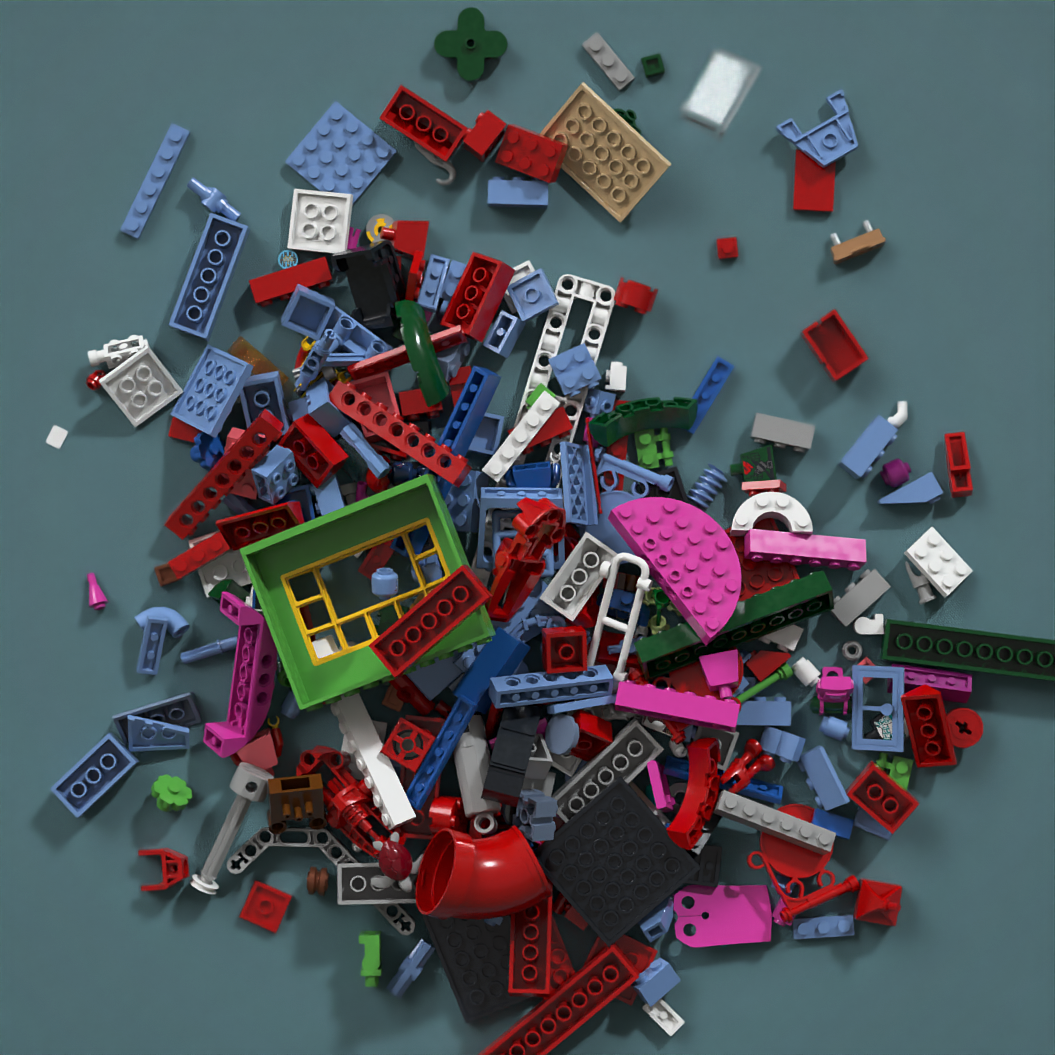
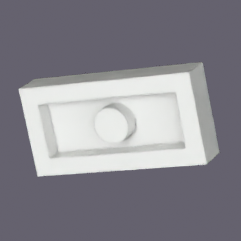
M662 998L652 1007L646 1003L642 1006V1009L670 1036L685 1023Z

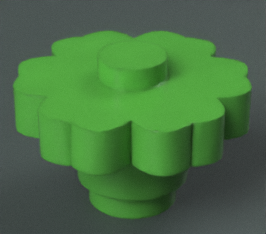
M167 774L159 776L151 787V795L157 798V806L164 812L183 810L192 799V790L186 787V782L177 776L173 778Z

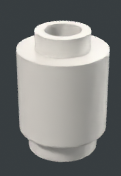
M804 657L791 667L794 670L793 673L805 687L807 685L812 687L820 679L818 676L821 673Z

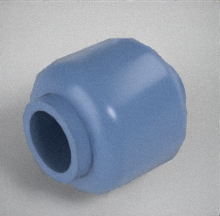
M391 568L377 569V572L372 574V593L379 596V599L382 600L391 599V596L397 594V573L393 572Z

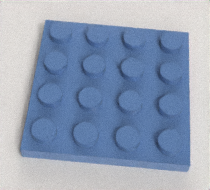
M335 101L286 159L285 163L319 191L352 194L353 206L397 151Z
M207 344L170 415L216 438L222 430L227 416L231 413L237 397L240 396L242 388L250 377L254 366Z

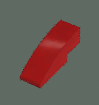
M965 432L944 434L951 497L972 496L971 467Z

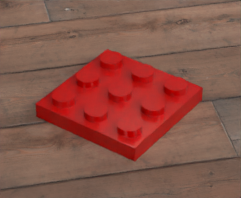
M625 934L614 942L639 971V974L650 966L658 950ZM597 936L583 966L607 947L599 936ZM629 985L615 998L632 1006L637 993Z

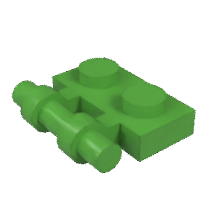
M654 428L634 433L638 465L645 469L659 468L658 460L664 459L665 467L673 466L672 458L674 454L670 447L671 433H668V428H660L661 435H655ZM662 441L663 453H657L656 442Z
M880 752L879 759H876L875 764L883 771L885 768L890 769L889 776L907 790L914 760L893 755L892 762L889 763L886 762L888 754Z

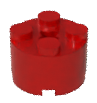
M621 277L613 299L616 300L615 305L628 308L629 305L635 307V312L644 315L647 312H651L658 289L654 288L652 292L650 291V286L629 279L626 283L624 282L625 278Z
M440 795L439 798H435L432 801L429 810V818H432V824H429L433 835L443 828L467 833L468 821L471 819L465 816L462 797Z

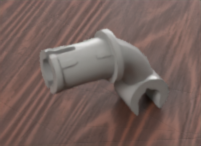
M608 704L610 709H603L601 707L603 719L607 721L612 719L629 721L631 717L637 715L615 710L613 704Z

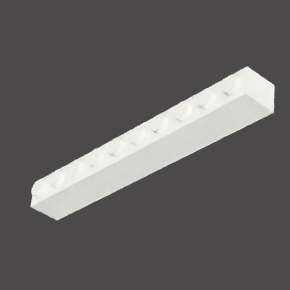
M332 635L312 642L318 658L339 652ZM359 693L350 697L342 695V700L331 704V711L334 716H337L340 722L339 728L347 737L349 750L354 752L356 765L365 776L364 781L367 788L371 789L373 793L374 804L376 807H379L382 813L381 818L384 825L388 826L389 830L411 822L416 815L389 757L380 752L383 744Z

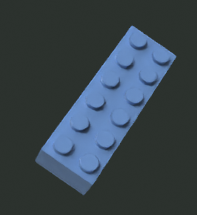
M210 213L170 319L169 326L171 328L209 341L250 232L248 226Z

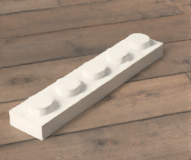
M544 390L482 471L498 483L560 405V402Z

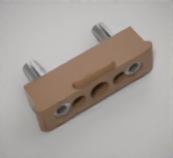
M869 220L863 222L867 233L843 243L840 242L837 233L831 234L830 237L834 244L830 250L833 264L837 265L885 245L886 238L882 236L879 228L872 229Z

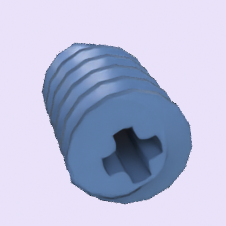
M710 463L708 466L711 470L704 469L703 471L706 477L699 476V480L702 483L695 482L694 484L697 490L690 489L692 496L687 495V498L692 502L705 508L709 507L706 500L713 502L711 494L718 495L715 488L722 489L723 486L720 484V481L727 482L725 474Z

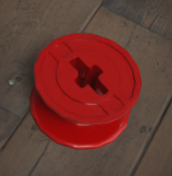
M955 708L946 714L953 746L968 748L980 740L983 734V722L975 711L969 708ZM955 723H965L964 727L969 731L968 734L964 731L959 732L960 728Z

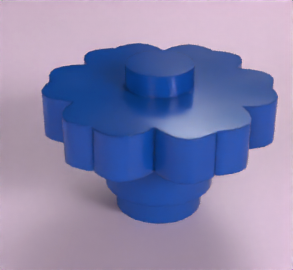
M200 432L194 438L196 445L191 448L190 456L194 462L200 463L203 469L210 471L224 455L225 442L220 440L219 434L214 438L205 432Z

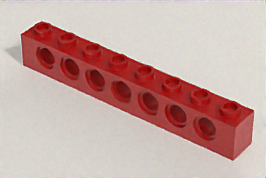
M341 381L337 382L329 397L330 402L340 411L457 488L460 487L472 469L467 464L468 459L460 454L457 457L451 454L452 449L443 443L441 446L434 443L436 441L434 437L428 433L422 435L419 433L420 428L411 422L409 425L403 422L404 418L396 412L391 415L387 412L388 407L379 401L377 404L371 402V396L363 391L359 394L355 391L357 387L346 381L345 384ZM355 397V402L349 405V400ZM371 407L370 414L365 416V410ZM387 418L386 424L380 426L381 420ZM403 428V433L400 436H396L397 430ZM419 438L418 445L412 447V442ZM435 449V454L432 457H428L429 451ZM451 459V465L448 468H444V463Z
M264 409L171 513L164 526L182 540L187 535L192 536L198 528L196 525L199 522L203 523L210 515L208 513L211 508L215 510L222 501L220 498L223 495L227 497L234 488L232 485L235 482L239 483L246 475L245 470L247 468L252 469L258 462L256 458L260 454L264 456L271 446L269 444L272 440L276 442L283 434L281 429L284 424ZM258 433L264 434L266 438L260 437ZM246 447L252 448L253 451H248ZM234 460L239 461L241 465L235 464ZM221 474H225L229 478H224ZM210 487L214 488L217 492L211 491ZM197 501H201L205 505H200ZM185 514L192 516V519L188 518Z

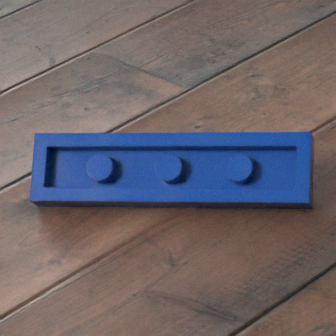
M719 356L716 357L692 399L698 400L697 415L691 429H684L694 435L734 368V365Z

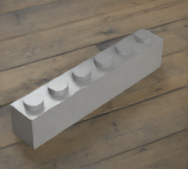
M726 790L718 793L713 813L822 855L831 852L836 836L835 832Z

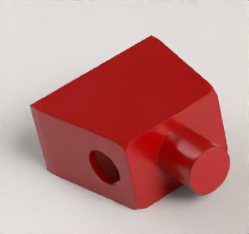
M397 220L393 222L392 229L381 228L380 239L390 240L394 251L398 254L413 259L415 251L418 250L423 251L424 258L429 221Z

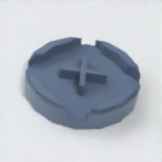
M558 714L551 718L547 724L545 742L547 748L552 753L559 755L569 754L570 750L577 745L579 726L575 723L572 716Z

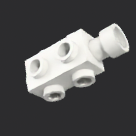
M131 335L128 339L120 341L111 340L108 344L103 345L104 350L88 351L89 361L92 367L98 366L102 362H107L109 369L115 368L146 345L149 346L147 339H143L142 335Z

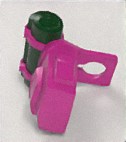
M842 667L822 668V677L816 685L818 695L813 696L810 701L812 713H819V715H823V713L852 714V696L850 694L853 693L854 683L850 677H843ZM835 672L838 676H827V674Z

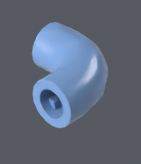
M164 606L149 608L134 617L143 632L147 615L167 617V630L174 638L183 635L190 627L177 611Z

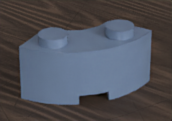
M466 337L467 342L436 353L446 381L456 377L465 356L469 354L470 338Z

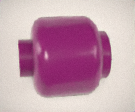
M899 458L884 464L882 471H880L885 485H890L892 488L908 482L909 473H911L909 464L907 462L903 463Z

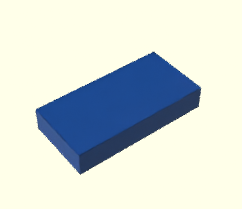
M816 808L811 823L835 832V837L849 840L854 820Z

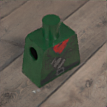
M772 445L740 455V463L729 465L730 475H742L743 482L777 480Z

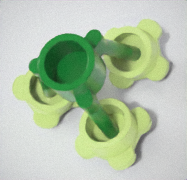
M652 587L649 592L645 591L643 603L647 606L655 605L657 607V615L649 619L648 627L652 630L651 633L655 635L661 630L670 629L669 624H666L665 617L661 615L662 608L667 607L669 611L676 612L678 616H682V614L662 588Z

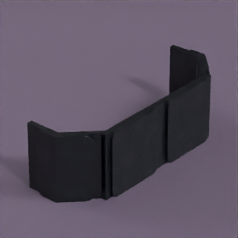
M543 704L504 708L481 798L517 807Z

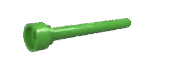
M784 662L775 670L774 674L736 698L743 703L779 679H789L793 676L791 667Z

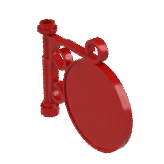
M734 647V648L729 649V650H727V651L736 650L737 648ZM738 649V686L731 688L732 696L738 690L743 678V660ZM699 661L670 672L669 678L658 677L653 682L654 686L658 682H665L668 686L667 688H671L672 684L676 692L679 693L693 692L696 696L704 697L705 695L716 697V700H721L719 690H709ZM641 668L635 669L628 675V679L636 682L637 685L644 686V684H649L648 681H645ZM732 697L731 700H734V701L737 702V704H740V710H739V713H740V711H741V702H740V700H739L738 698ZM662 719L673 735L671 738L673 743L675 742L678 745L687 738L684 730L691 726V724Z
M789 804L777 810L811 823L815 809L802 804ZM761 831L759 840L761 852L754 851L747 857V864L751 869L758 870L765 866L777 893L781 896L786 906L779 912L784 923L792 922L793 916L808 909H813L846 892L853 893L860 889L859 882L854 875L845 878V881L834 886L835 875L831 871L824 869L831 858L833 846L831 852L822 855ZM758 855L763 864L755 866L751 861L752 856ZM772 869L784 877L791 878L785 886L787 894L790 893V885L792 883H796L799 886L798 898L789 897L781 890ZM818 873L816 882L821 887L823 886L821 876L827 874L830 877L829 885L803 897L804 884L798 879L808 878Z

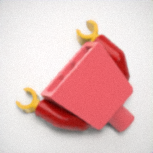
M276 716L277 723L275 725H272L270 718H268V724L272 730L267 728L257 732L244 747L230 755L235 765L238 766L241 762H246L266 770L272 776L275 775L272 767L278 764L277 758L282 754L284 743L281 729L278 728L280 725L279 717Z

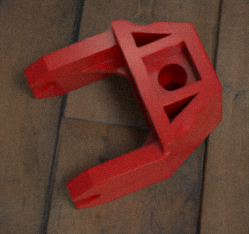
M170 848L138 850V856H161L163 882L160 884L141 886V891L166 890L189 877L188 856Z

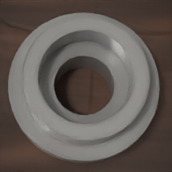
M848 641L842 647V654L847 660H857L862 655V647L857 641ZM850 647L855 648L856 651L854 654H850L848 652V649Z

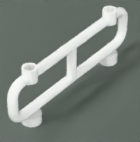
M620 553L614 557L612 563L604 561L600 567L599 576L606 578L607 583L587 656V667L594 666L604 625L626 632L617 668L613 674L612 695L618 691L619 681L624 682L628 679V673L624 672L641 604L645 591L649 592L653 581L648 579L649 566L646 561L629 553ZM622 561L636 564L641 568V576L637 581V591L628 625L606 617L619 565Z

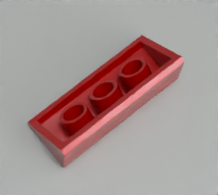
M300 501L286 502L216 521L215 524L233 551L303 524L304 518Z
M924 684L901 695L917 768L956 765L957 760L941 692Z

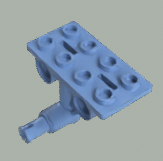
M335 307L321 335V340L315 342L300 368V376L295 382V387L298 388L301 383L302 385L299 390L305 391L310 381L317 377L322 367L349 366L393 348L341 309Z

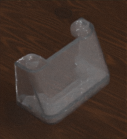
M719 48L718 51L714 49L708 59L711 63L689 101L686 102L684 100L679 111L681 112L680 119L721 142L763 67Z

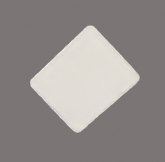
M54 425L46 443L60 449L68 431Z

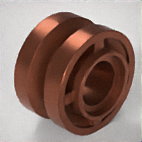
M311 866L307 877L308 895H314L317 891L319 896H325L329 881L327 868H322L318 871L317 867Z

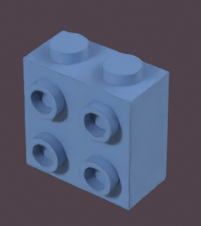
M276 445L251 469L259 498L273 505L282 499L300 480L293 452L279 445Z

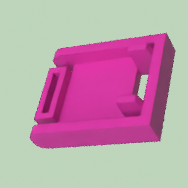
M651 760L647 763L656 807L664 813L675 811L674 805L676 801L675 797L671 796L667 775L663 774L664 766L657 761Z

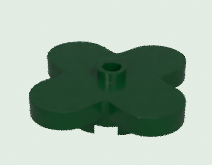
M469 7L460 12L457 30H445L436 36L434 48L440 57L456 59L459 76L467 82H474L479 80L484 73V61L486 59L502 57L507 51L508 42L503 33L499 31H486L482 12L477 8ZM473 41L475 44L473 47H469L467 43Z

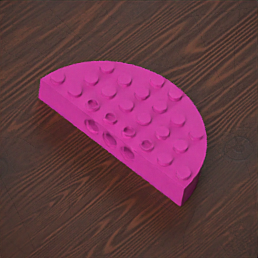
M639 498L612 509L608 516L610 523L634 554L646 561L649 566V573L703 643L708 645L719 635L736 608L741 590L739 558L726 532L702 510L691 504L671 498Z

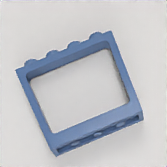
M481 487L476 568H484L489 572L493 570V556H487L483 553L486 510L488 508H519L517 503L525 497L535 501L548 498L556 506L563 508L562 488ZM564 537L558 542L559 553L557 556H554V572L560 569L565 562Z

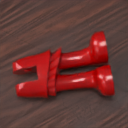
M749 739L745 743L742 757L734 758V761L730 763L727 770L720 777L719 781L722 785L732 777L736 781L728 792L734 794L740 792L750 784V779L758 772H768L775 768L774 759L770 755L762 754L746 769L745 766L762 752V746L757 740Z

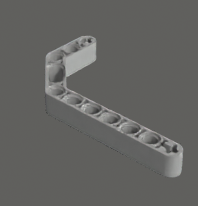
M263 827L229 858L227 869L233 874L242 872L269 846L319 847L336 866L348 861L354 863L361 862L327 828L314 830L311 827H287L286 831H303L307 833V842L300 843L284 842L281 839V834H273L271 832V840L265 842L261 839L262 831H270L268 827ZM320 832H325L328 835L326 843H321L318 840ZM248 845L256 847L255 855L251 856L246 852ZM333 847L341 848V857L337 858L332 855ZM243 855L246 859L240 863L241 868H233V860L237 861ZM400 903L373 904L402 935H409L414 931L416 926L415 920ZM390 905L396 906L398 909L397 915H389L387 907ZM401 913L404 914L401 918L404 922H411L410 930L408 928L402 929L403 923L400 920L398 923L394 921L399 918Z

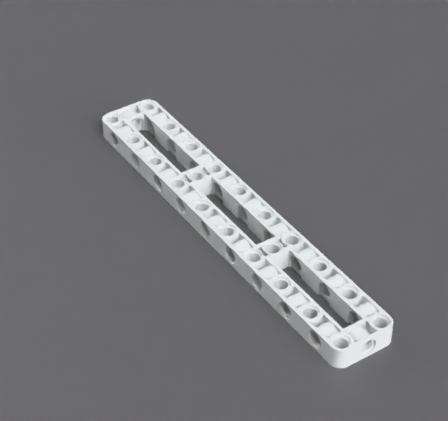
M565 274L559 278L554 293L559 305L549 309L514 428L529 411L526 409L528 405L525 403L528 396L532 394L540 383L545 387L548 385L552 368L550 364L545 367L541 366L539 359L543 356L549 359L557 356L570 309L576 298L593 304L581 344L585 343L596 365L615 300H613L615 290L612 287L571 274ZM569 280L573 283V288L565 290L562 287V283ZM603 292H608L612 298L604 302L601 300L600 295ZM552 319H559L562 325L559 328H553L550 324ZM591 330H597L600 333V337L592 340L588 334ZM588 387L580 389L581 393L571 398L569 395L565 396V398L556 395L555 399L560 402L557 409L563 406L566 410L568 406H573L576 408L577 413L574 416H568L573 430L570 431L571 435L559 439V436L552 439L546 461H550L549 456L551 452L553 459H559V455L554 452V447L564 441L573 442ZM521 453L512 466L524 464L526 455ZM560 461L558 464H560V481H561V478H562V467H561V461ZM504 476L496 484V487L508 488ZM489 508L485 521L484 547H489L492 550L491 556H493L492 512L495 509H518ZM512 518L500 519V530H504V528L515 530L512 527ZM476 550L471 570L483 585L487 587L491 572L486 571L484 568H476ZM509 583V585H508V587H507V589H506V593H505V596H504V599H503V603L505 602V598H506V595H507V592H508L510 583Z

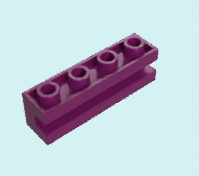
M892 664L891 666L905 667L904 694L926 684L940 691L942 700L967 703L972 692V674ZM893 678L887 679V693H893Z

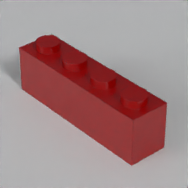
M325 256L249 280L255 302L262 307L272 305L273 301L277 299L281 301L290 299L297 284L311 290L315 287L319 289L329 287L330 283L334 282Z

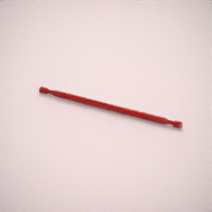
M585 418L598 514H602L592 436L588 424L589 418Z

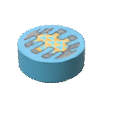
M284 250L280 253L278 262L281 268L286 269L298 265L299 259L294 251Z

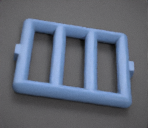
M520 508L518 510H495L492 512L494 569L495 554L501 544V538H515L517 534L516 530H500V518H515L518 514L523 513ZM553 546L551 549L546 548L542 556L546 557V569H544L541 577H552L554 575Z

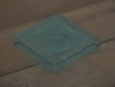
M341 437L337 443L349 456L341 469L353 482H358L368 470L367 463L355 448L351 447Z

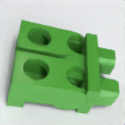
M381 930L361 931L359 934V944H365L361 976H365V987H378L379 976L383 973V965H380L382 960Z

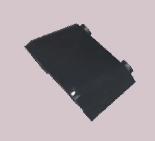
M389 240L338 252L331 256L333 267L339 273L345 272L356 305V309L351 312L350 317L368 330L394 326L401 321V319L397 318L395 302L405 300L406 287L394 247Z

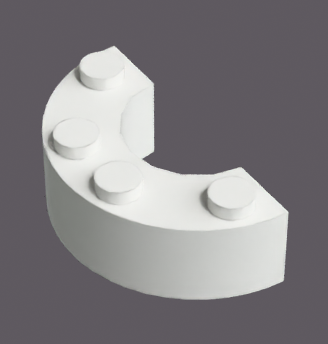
M764 492L752 496L739 507L732 522L730 536H744L757 522L765 518L780 520L791 533L812 534L813 528L808 512L796 499L779 492Z

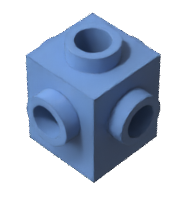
M593 388L588 389L583 411L589 412L592 418H595L602 412L606 414L611 412L616 394Z

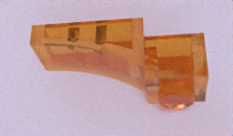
M241 336L227 350L234 357L253 365L254 367L251 372L255 375L279 371L282 386L289 379Z

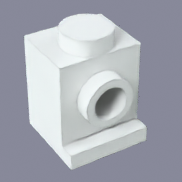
M611 362L610 370H606V382H609V385H605V391L625 392L627 366H623L622 362Z

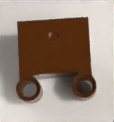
M321 774L268 779L269 810L267 811V820L271 833L281 834L287 829L286 820L293 819L300 822L303 818H308L309 826L314 830L326 827L327 819Z

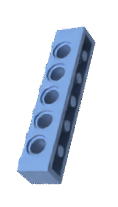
M606 665L588 666L587 671L547 674L545 671L490 678L488 695L495 708L612 695L614 678Z

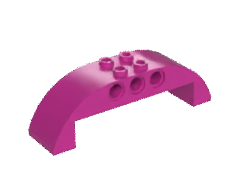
M222 592L220 612L239 626L227 721L205 723L203 742L221 758H226L244 747L254 737L267 716L275 687L277 648L266 619L234 594Z

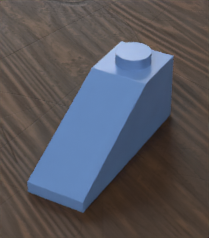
M930 472L881 498L877 503L878 505L916 504L928 501L929 504H932L940 499L939 495L943 491L933 473Z

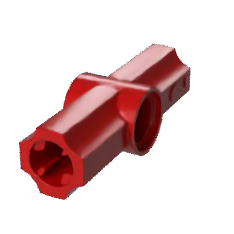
M404 674L388 681L397 690V697L403 702L410 703L422 716L427 715L434 708L435 703L432 700L429 701L407 675Z

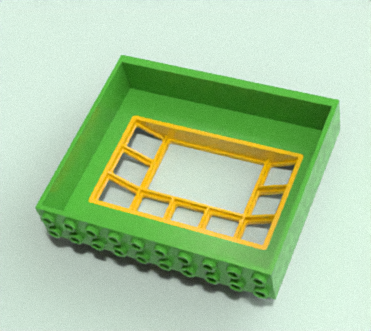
M425 474L239 549L299 709H306L307 712L322 708V703L324 702L326 705L342 700V695L350 697L360 693V688L366 690L379 685L378 681L380 680L384 683L396 679L368 646L379 637L371 618V613L394 605L400 619L404 615L400 604L401 601L421 593L426 597L431 589L440 585L460 566L468 565L470 568L437 479L432 474ZM426 525L434 548L416 555L408 533ZM401 536L419 580L420 587L338 619L321 576L320 568ZM438 554L445 576L427 584L419 562ZM313 572L320 589V594L297 602L289 584V579ZM324 600L331 622L307 630L299 608ZM485 605L479 608L402 675L417 671L416 666L420 665V668L435 664L434 659L439 658L440 661L455 656L453 653L455 651L461 653L473 649L472 644L477 643L478 646L491 642V637L495 636L496 633ZM364 617L372 638L349 647L341 625ZM334 628L342 650L323 658H318L310 636Z

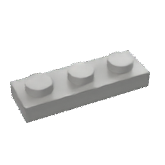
M598 32L582 44L585 51L618 91H621L635 79Z

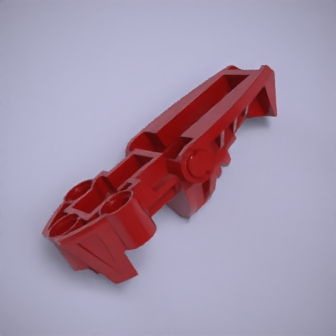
M525 497L517 503V506L523 511V513L515 516L512 521V527L517 531L514 540L504 538L495 554V569L493 568L492 570L495 578L490 590L493 597L484 604L492 621L508 622L528 598L544 572L546 563L542 556L546 548L551 549L554 543L560 542L565 536V509L556 506L548 498L535 501ZM510 583L505 598L504 606L502 608L498 605V603Z
M316 745L312 750L302 752L300 763L296 770L297 776L316 774L315 772L324 763L337 776V778L334 777L328 782L327 786L330 789L326 790L323 786V800L329 811L326 814V819L330 826L340 829L354 844L378 860L380 851L373 847V841L366 833L368 832L375 841H381L382 843L390 840V837L379 836L372 829L373 826L367 821L371 815L391 834L396 831L399 834L398 843L401 845L405 844L406 837L401 826L389 830L388 826L384 825L381 818L382 813L379 807L375 806L371 789L367 788L364 778L358 782L352 776V770L348 767L351 762L348 752L322 745ZM311 754L315 758L313 764L310 762L309 759ZM338 755H340L342 759L340 765L336 762V757Z

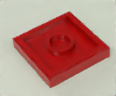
M255 880L239 917L277 933L292 895Z

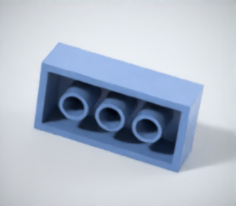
M111 732L56 782L50 790L77 818H80L140 761Z

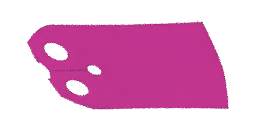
M689 885L674 895L673 908L678 916L677 922L674 923L676 938L690 947L699 948L727 944L771 942L772 911L767 885H718V887ZM686 896L694 899L695 903L691 909H686L682 906V899ZM703 912H707L709 914L708 919L702 918L701 915ZM686 924H693L696 927L695 935H685L683 931Z

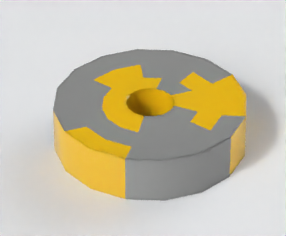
M379 214L373 216L368 221L366 234L371 243L384 241V239H380L378 230L380 227L392 229V224L395 222L392 217Z

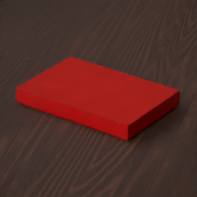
M796 150L793 210L833 212L836 161L823 168L804 152Z

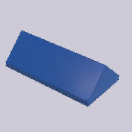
M499 626L494 630L496 635L491 637L492 641L483 646L452 692L457 697L464 695L478 705L476 711L486 714L492 704V700L488 695L490 678L512 675L531 648Z

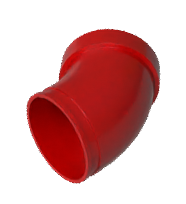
M515 825L506 831L481 839H472L467 833L449 828L439 830L431 839L421 860L415 892L416 904L420 913L442 920L450 917L471 920L503 917L523 911L540 903L541 900L552 896L546 876L534 852Z

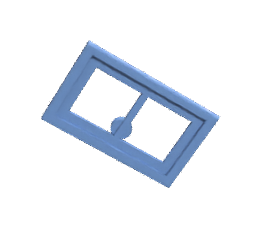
M852 665V680L854 683L852 693V749L904 752V710L901 695L904 694L905 667ZM863 677L893 678L892 705L885 703L881 707L863 706ZM863 710L881 711L885 716L892 714V740L863 739Z

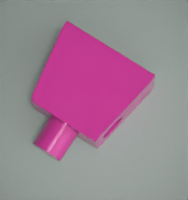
M737 649L699 656V664L709 690H719L721 700L731 699L733 697L731 688L738 686Z

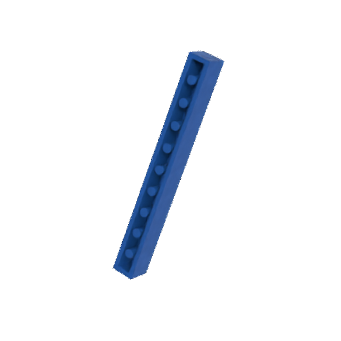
M473 366L437 445L445 444L452 449L451 454L456 457L458 454L463 457L466 456L502 378L501 376L487 368ZM451 459L444 463V468H448L451 465ZM426 468L424 475H435L445 500L452 484L429 468ZM426 525L408 533L416 555L421 553L428 538L429 531ZM402 537L395 538L390 548L404 557H409Z

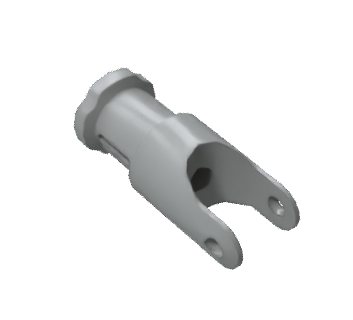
M906 561L905 566L912 586L919 595V603L923 604L936 599L937 597L933 595L929 585L930 581L922 572L920 576H916Z

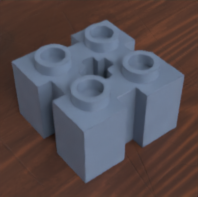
M538 789L521 790L516 814H513L512 826L515 825L524 834V837L532 842L553 840L556 830L553 817L556 816L558 811V801L550 796H545V793Z

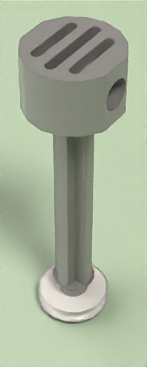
M241 762L238 765L229 785L237 793V796L201 870V875L193 874V879L189 881L196 889L207 894L217 893L215 889H218L219 885L213 880L217 879L220 868L251 802H264L269 792L268 779H274V777L266 770L246 762Z

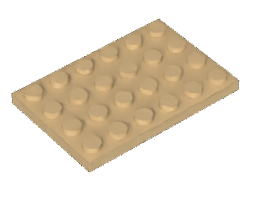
M584 82L580 84L540 133L569 145L561 168L620 223L672 165Z

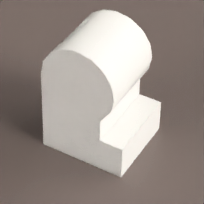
M873 614V620H869L866 617L855 619L853 630L861 635L884 634L883 614Z

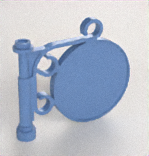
M597 447L594 451L595 462L599 463L596 470L597 478L606 471H612L614 484L608 486L605 483V476L600 477V484L606 489V492L600 494L602 514H598L597 504L598 525L579 527L580 537L582 538L585 532H587L617 554L629 553L635 555L610 523L608 516L611 510L628 501L646 497L651 489L649 483L657 484L661 490L669 492L674 483V477L667 474L665 476L659 475L626 460L605 453V448ZM618 473L643 483L646 488L643 494L637 492L638 482L632 484L631 490L633 494L614 490L619 484ZM627 561L620 562V564L629 563Z

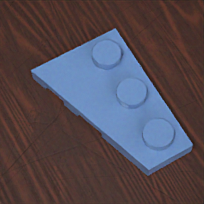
M128 715L129 752L190 749L189 728Z

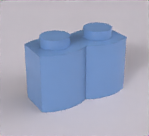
M766 725L760 745L762 750H764L763 754L770 755L773 758L776 754L781 756V761L791 764L792 761H799L806 739Z

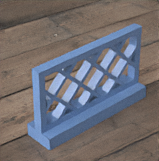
M566 441L560 442L566 523L576 524L577 527L598 525L596 493L589 444L579 445Z

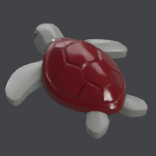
M395 831L391 834L390 840H386L384 843L381 841L373 842V847L380 851L379 866L385 876L371 878V883L378 888H388L395 880H398L400 888L405 892H410L412 890V882L408 876L410 873H418L424 854L420 855L412 863L409 851L398 843L399 834Z

